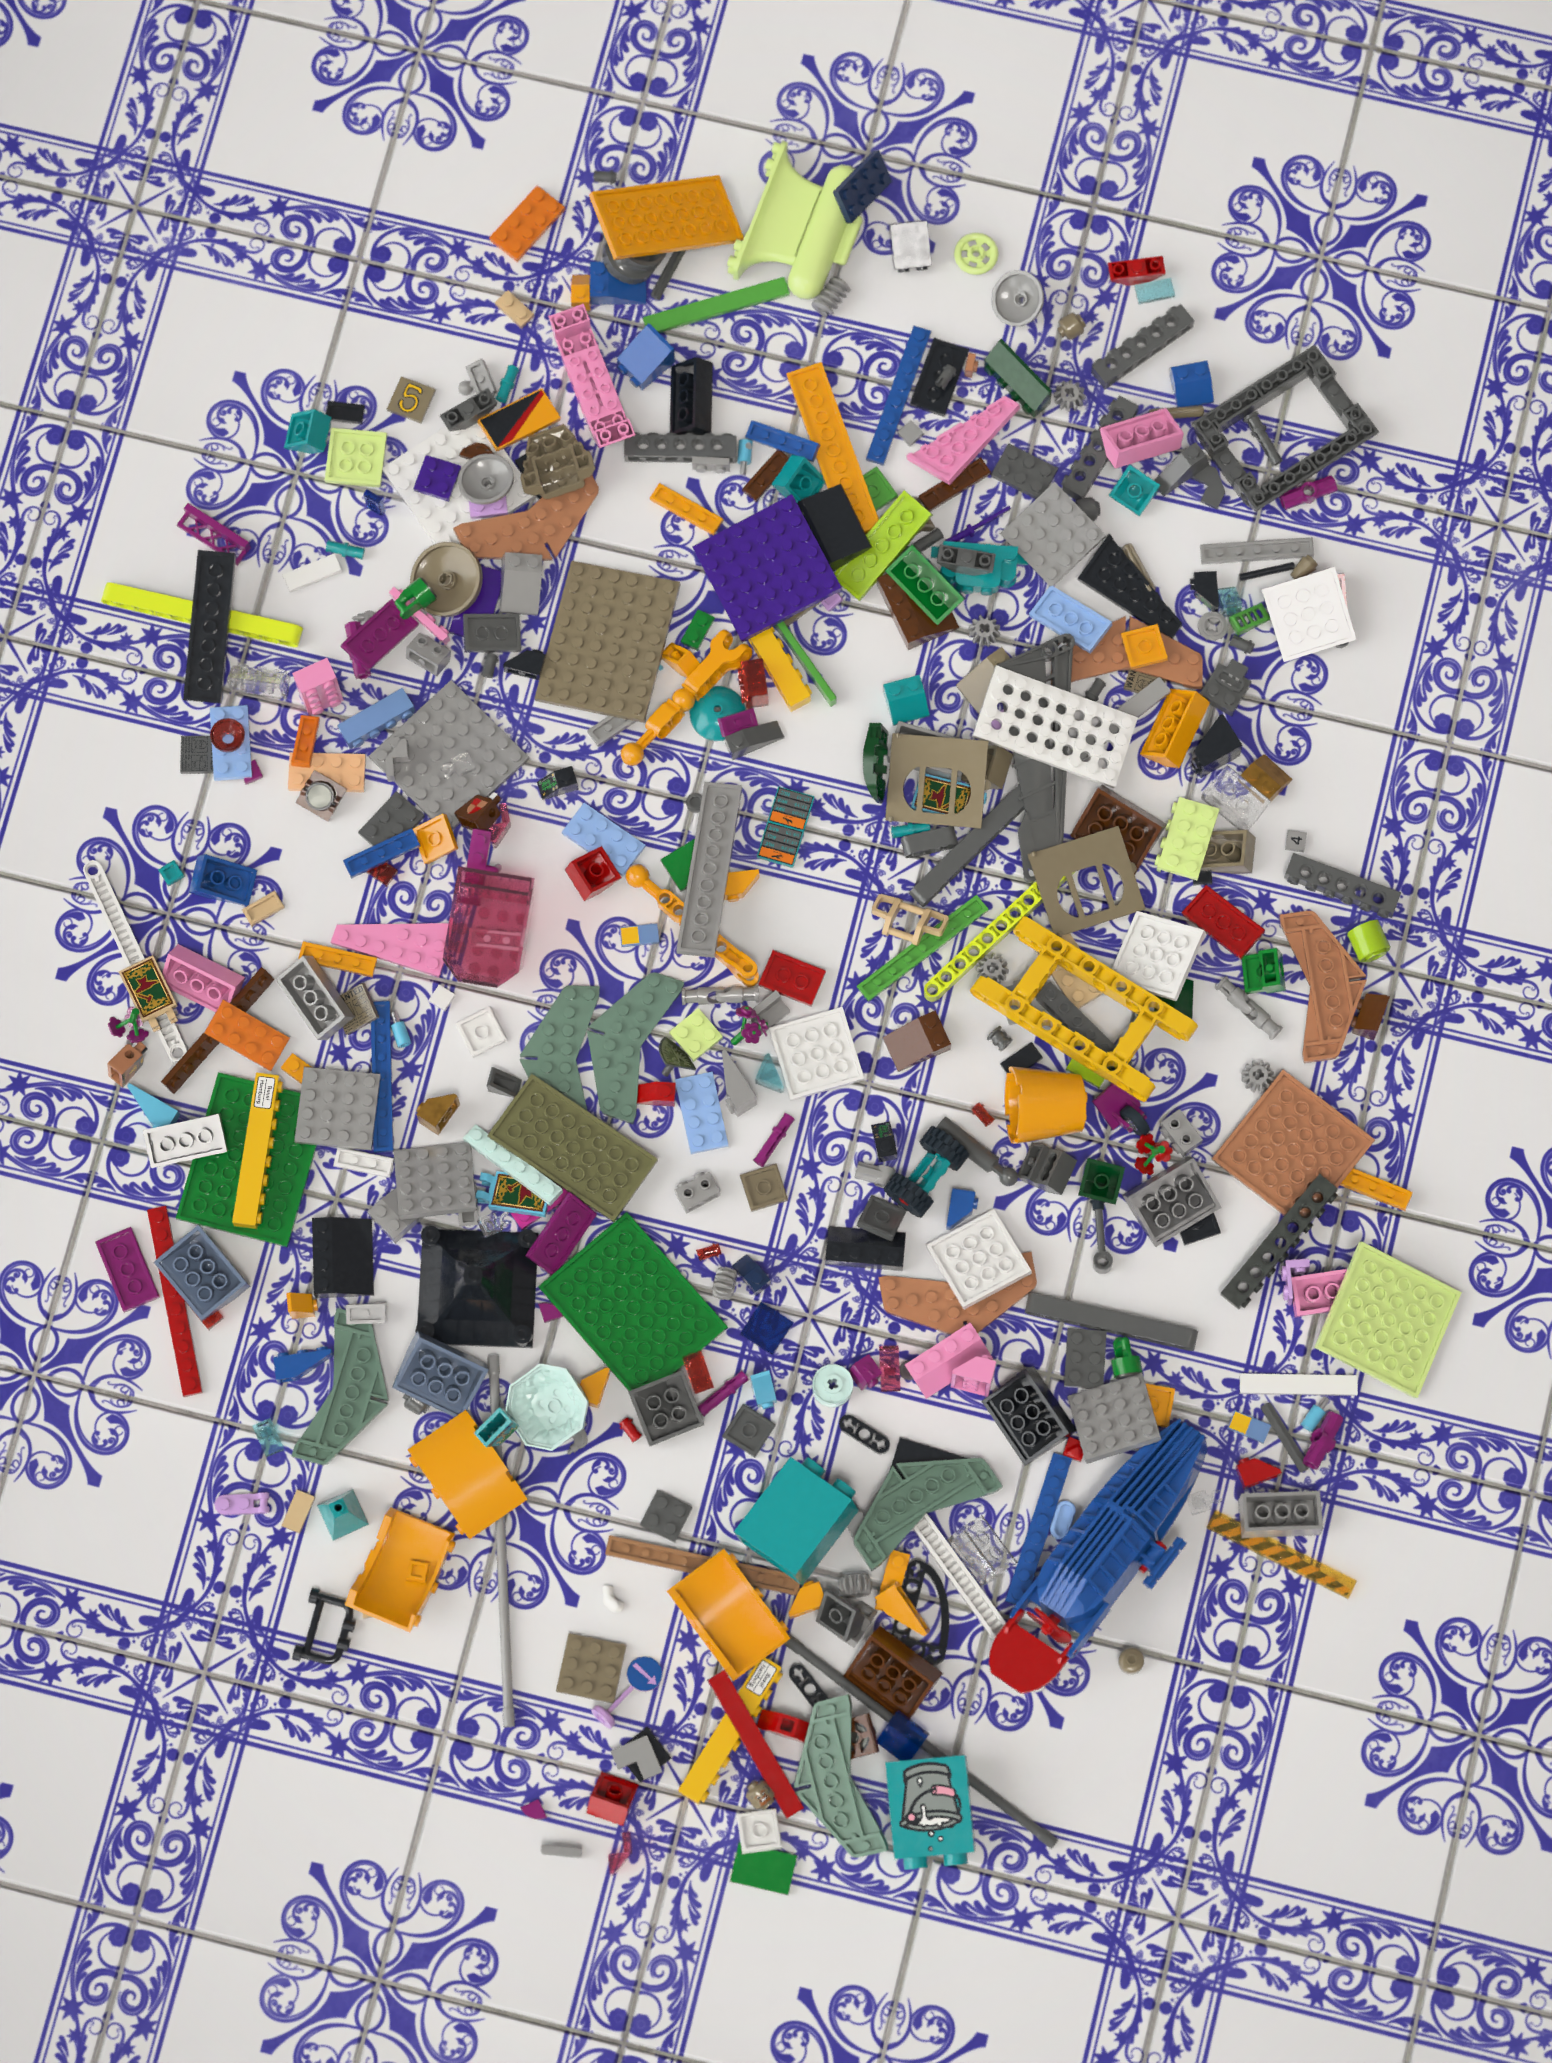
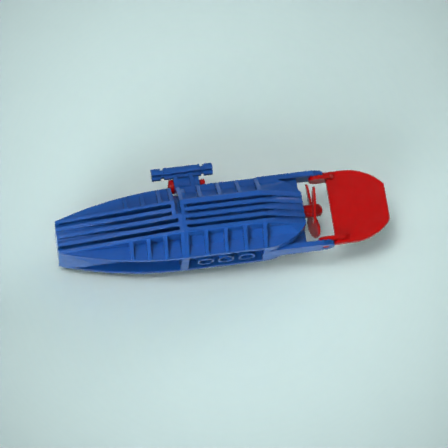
M1178 1419L1160 1432L1161 1440L1143 1446L1111 1477L1047 1558L1039 1576L1010 1613V1619L994 1639L989 1655V1666L992 1675L1020 1694L1033 1692L1046 1686L1059 1674L1068 1660L1073 1659L1079 1653L1138 1571L1143 1574L1146 1571L1150 1572V1576H1147L1142 1583L1148 1589H1153L1157 1583L1156 1580H1160L1179 1555V1550L1182 1551L1187 1544L1181 1537L1177 1536L1172 1543L1173 1546L1167 1549L1161 1541L1178 1517L1199 1475L1208 1451L1204 1434H1200L1198 1430L1188 1426L1185 1422L1182 1424L1181 1419ZM1030 1602H1033L1042 1609L1041 1611L1036 1607L1034 1608L1039 1617L1029 1611L1026 1612L1031 1619L1041 1625V1632L1044 1635H1050L1058 1643L1069 1644L1062 1654L1017 1625L1024 1616L1025 1608ZM1070 1631H1076L1080 1634L1074 1643L1071 1642L1072 1636L1068 1633Z

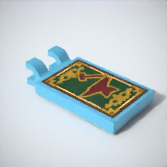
M925 774L923 812L948 814L951 780ZM957 782L955 814L962 811L969 802L971 795L969 784ZM918 784L911 806L914 810L917 809ZM987 793L984 794V804H986Z
M496 1171L495 1176L481 1172L480 1181H482V1185L490 1186L489 1193L477 1190L476 1199H478V1203L489 1204L490 1210L546 1218L549 1204L506 1172Z

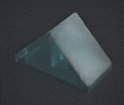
M1236 587L1218 589L1221 614L1227 617L1241 612L1242 602Z
M768 1053L764 1057L755 1082L773 1091L783 1093L784 1086Z
M271 1418L252 1425L266 1457L284 1450Z

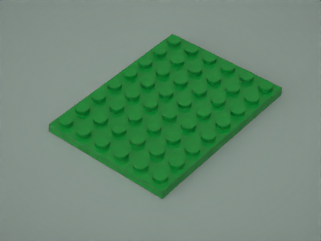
M218 1072L206 1116L221 1114L228 1151L192 1160L176 1220L288 1248L317 1145L294 1142L301 1093L283 1089L282 1093H279L278 1096L280 1110L279 1112L276 1111L275 1115L277 1129L273 1130L272 1134L275 1141L274 1147L270 1149L269 1153L272 1160L270 1168L267 1167L266 1175H269L268 1185L264 1186L263 1194H266L265 1204L261 1205L260 1210L263 1213L262 1223L258 1224V1229L236 1227L232 1221L255 1081Z
M628 1212L538 1286L542 1293L559 1310L562 1316L602 1362L610 1368V1371L628 1391L676 1373L728 1329L727 1325Z

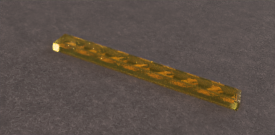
M1216 1510L1206 1529L1346 1599H1349L1357 1582L1270 1537L1242 1538L1240 1522Z

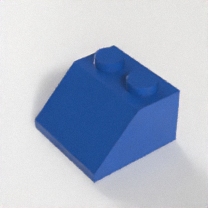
M1207 360L1171 367L1170 380L1177 407L1214 403L1212 379Z

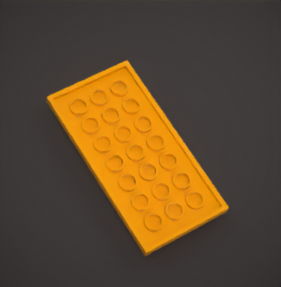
M719 175L592 191L589 195L614 260L734 244L737 239L744 240L741 228Z

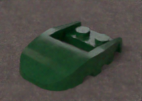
M869 723L863 749V774L871 796L877 803L882 804L886 789V781L883 780V774H887L884 756H888L887 739L889 732L881 723Z

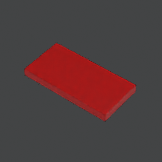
M1207 885L1182 912L1185 918L1198 928L1204 930L1206 934L1240 960L1265 933L1264 928Z

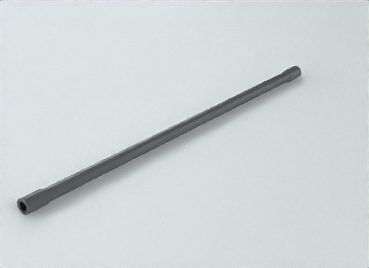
M789 1634L791 1639L785 1642L784 1645L803 1657L933 1758L948 1757ZM968 1772L969 1785L1034 1834L1037 1839L1050 1849L1058 1842L1056 1837L1047 1830L1042 1829Z

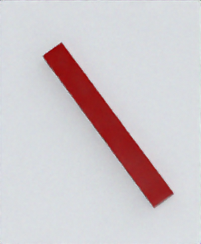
M722 1670L707 1679L762 1778L774 1792V1799L785 1818H789L804 1809L726 1671Z

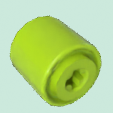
M1377 919L1365 922L1347 933L1359 962L1377 960L1387 954L1391 948Z

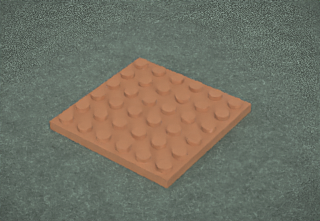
M1282 1070L1213 1156L1212 1161L1285 1216L1319 1174L1338 1188L1375 1142V1139L1285 1070ZM1314 1194L1312 1200L1315 1203H1321L1323 1196L1321 1194ZM1304 1208L1300 1211V1215L1303 1218H1308L1311 1212L1309 1209Z

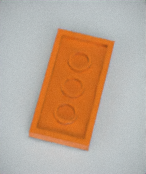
M537 185L489 237V240L518 262L565 211V207Z
M222 1000L204 1031V1034L268 1071L273 1069L290 1039L225 1000Z

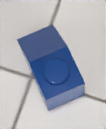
M952 1188L946 1230H951L971 1216L973 1209L977 1210L978 1198H975V1192Z

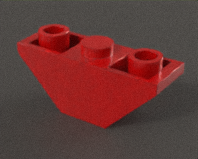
M1163 256L1108 263L1110 281L1126 286L1147 284L1166 274Z
M762 1709L757 1727L759 1730L805 1743L809 1722L783 1713Z

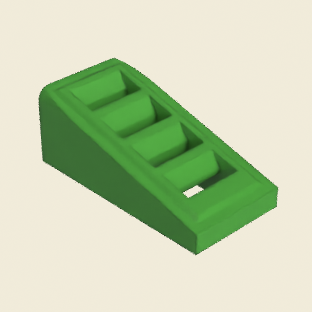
M1262 603L1229 617V623L1237 636L1271 620ZM1257 610H1260V612L1263 615V618L1259 617L1258 613L1256 612ZM1251 613L1254 614L1255 618L1257 619L1256 621L1252 619L1250 615ZM1245 616H1247L1248 620L1250 621L1249 624H1247L1246 620L1244 619ZM1238 620H1241L1244 626L1241 627Z

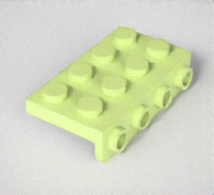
M1179 797L1178 803L1174 802L1171 810V813H1174L1173 819H1169L1167 822V838H1162L1160 848H1163L1162 854L1157 855L1155 865L1158 872L1163 870L1197 881L1217 820L1219 808Z

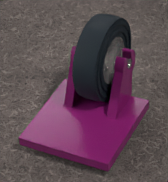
M1113 1083L1092 1101L1112 1130L1120 1125L1129 1133L1133 1131L1140 1137L1150 1131V1127L1145 1121L1147 1116L1139 1109L1141 1103L1138 1099Z

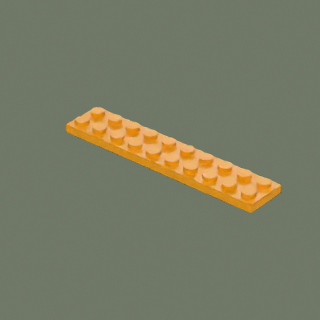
M822 362L786 373L809 440L820 444L816 459L827 489L839 484L843 486L865 533H868L878 522L879 518Z

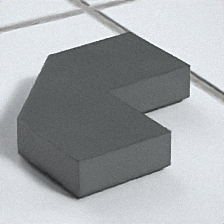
M1208 465L1191 477V479L1207 486L1200 502L1217 510L1225 495V489L1217 468Z

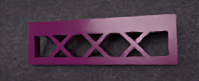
M187 503L184 507L185 514L177 523V527L216 552H225L223 550H227V553H230L229 549H240L242 552L235 562L238 566L251 549L249 542ZM190 517L195 520L196 526L188 528L183 524ZM200 529H209L211 536L204 538L200 536ZM223 538L226 546H215L214 539Z

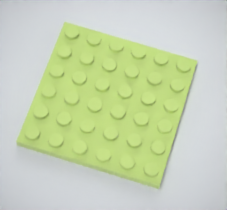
M1361 1241L1357 1245L1314 1348L1413 1398H1418L1462 1292Z

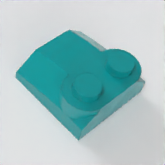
M1129 464L1109 496L1140 516L1152 498L1157 495L1161 485Z

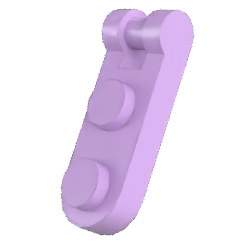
M269 1493L222 1495L216 1499L215 1509L219 1514L225 1516L270 1513V1507L267 1505ZM260 1500V1507H254V1501Z

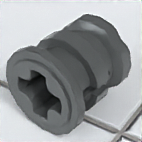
M998 1026L990 1033L987 1040H992L993 1044L998 1046V1050L1001 1052L1013 1040L1007 1037L1005 1031H1001V1026Z

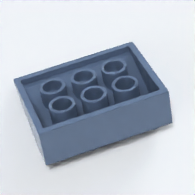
M199 1225L153 1262L201 1321L235 1300L250 1287Z
M417 1331L407 1349L392 1388L456 1417L464 1410L467 1411L489 1369L485 1362Z

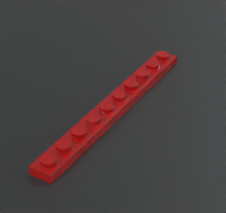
M166 1206L147 1210L156 1260L174 1245ZM159 1270L183 1397L202 1394L203 1391L185 1300Z

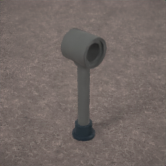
M1092 1199L1090 1203L1092 1204L1093 1211H1095L1098 1252L1093 1258V1268L1099 1274H1106L1112 1268L1113 1258L1105 1249L1102 1211L1104 1210L1105 1202ZM1099 1259H1106L1108 1264L1100 1266L1097 1261Z

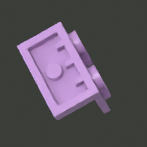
M1309 1259L1286 1260L1285 1266H1282L1281 1279L1286 1283L1283 1286V1300H1287L1288 1305H1292L1293 1301L1291 1275L1296 1277L1308 1273L1310 1268Z

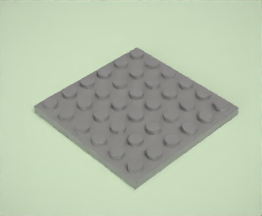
M452 680L369 755V758L386 774L385 758L403 738H407L409 762L394 763L396 781L393 782L430 819L441 814H447L452 831L460 824L454 814L455 811L476 795L488 798L529 760V756Z

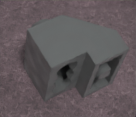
M1031 1143L1019 1170L1018 1178L1048 1193L1062 1195L1077 1160L1062 1150L1051 1149L1043 1144Z

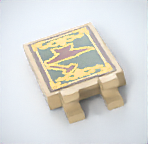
M153 955L118 971L135 1008L139 1009V1016L142 1022L149 1021L153 1032L161 1030L156 1018L165 1013L171 1024L178 1021L173 1011L178 1006Z

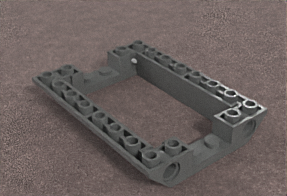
M1316 345L1308 348L1192 422L1202 447L1242 502L1255 512L1379 433L1358 403L1354 405L1335 380L1336 372ZM1309 377L1348 431L1263 484L1260 488L1253 474L1245 472L1229 450V441L1223 433H1220Z

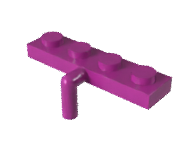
M473 828L461 903L480 906L485 874H498L502 870L500 864L495 866L487 865L493 831Z

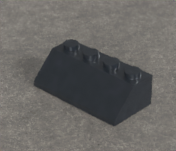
M694 357L671 366L670 433H676L677 435H685L686 433L703 435L711 433L712 362Z
M829 1226L825 1265L903 1271L906 1233L896 1232L893 1240L889 1241L864 1229Z

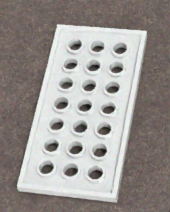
M996 665L972 737L989 741L990 744L1114 789L1138 717ZM1003 686H1010L1013 691L1012 694H1005ZM1022 692H1027L1030 695L1029 701L1021 699ZM1039 699H1045L1048 702V706L1046 708L1040 707L1038 704ZM1004 703L1007 707L1006 712H1000L997 709V704ZM1056 706H1064L1065 714H1059L1056 711ZM1015 710H1022L1024 712V718H1017L1015 716ZM1074 712H1081L1083 720L1077 721L1074 718ZM1034 716H1039L1042 719L1041 725L1033 723ZM1093 718L1100 720V727L1092 725L1091 721ZM993 720L999 721L1001 728L998 730L994 729L991 726V722ZM1051 723H1058L1060 730L1058 732L1052 731L1050 728ZM1114 724L1118 727L1119 731L1117 734L1110 732V725ZM1016 727L1019 731L1018 736H1012L1009 733V728ZM1068 730H1076L1077 738H1071L1068 735ZM1027 734H1034L1036 736V742H1029L1027 740ZM1086 736H1093L1095 738V744H1088L1086 742ZM1045 740H1051L1054 743V748H1046ZM1104 742H1110L1113 750L1106 751L1103 747ZM1064 746L1071 748L1072 754L1070 756L1062 752ZM1081 753L1089 755L1088 762H1083L1080 759ZM1098 760H1105L1107 762V768H1100L1098 766Z

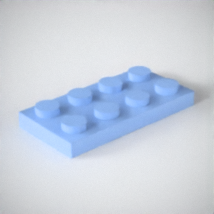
M1050 586L1029 613L1031 618L1059 635L1071 634L1075 639V645L1090 654L1112 626L1110 620L1054 586Z
M248 706L210 708L214 781L252 777Z
M583 803L562 831L564 836L588 853L602 846L618 873L622 876L626 874L628 868L632 866L646 847L641 841L586 803Z
M713 1072L675 1079L691 1154L729 1147Z

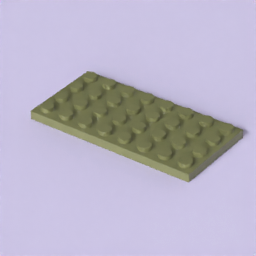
M533 1074L530 1075L487 1135L489 1139L534 1167L566 1191L574 1194L582 1202L613 1223L658 1162L655 1156Z

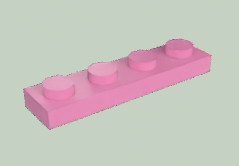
M395 587L389 591L394 600L403 592L402 589L398 591ZM407 601V602L405 603L406 606H408L409 604H411L410 601ZM418 610L412 615L445 646L450 641L449 632L442 625L438 627L434 623L436 620L429 613L425 615Z

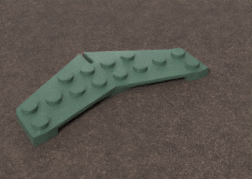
M655 972L650 973L588 1026L589 1029L604 1033L603 1036L587 1030L600 1111L604 1115L632 1125L634 1124L637 1113L641 1046L672 1003L681 994L685 984L683 981Z
M568 985L563 988L520 1054V1057L538 1059L519 1060L528 1078L531 1074L535 1075L587 1111L576 1059L594 1009L597 1006L600 987Z
M337 1308L334 1316V1381L332 1391L294 1446L292 1452L293 1458L318 1465L329 1464L388 1406L386 1403L371 1400V1397L389 1401L372 1324H346V1310Z
M982 1458L896 1463V1467L905 1480H902L894 1466H892L854 1537V1546L870 1570L873 1571L886 1560L926 1513L993 1494L1002 1489L1003 1486L987 1462Z
M850 1694L822 1700L814 1705L794 1788L811 1784V1788L795 1791V1793L852 1857L859 1858L885 1852L889 1848L886 1838L851 1778L852 1701Z

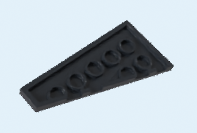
M1109 534L1078 577V581L1146 625L1158 624L1160 632L1173 639L1182 627V622L1169 606L1163 602L1160 595L1155 592L1147 579ZM1149 585L1152 591H1148L1146 586Z

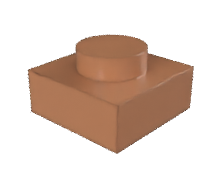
M968 354L965 377L972 378L973 372H977L979 361H976V354Z

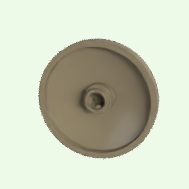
M441 542L430 546L417 558L411 571L410 584L419 577L423 578L437 596V600L423 610L438 617H452L466 611L477 599L482 587V569L477 557L468 548L454 542Z

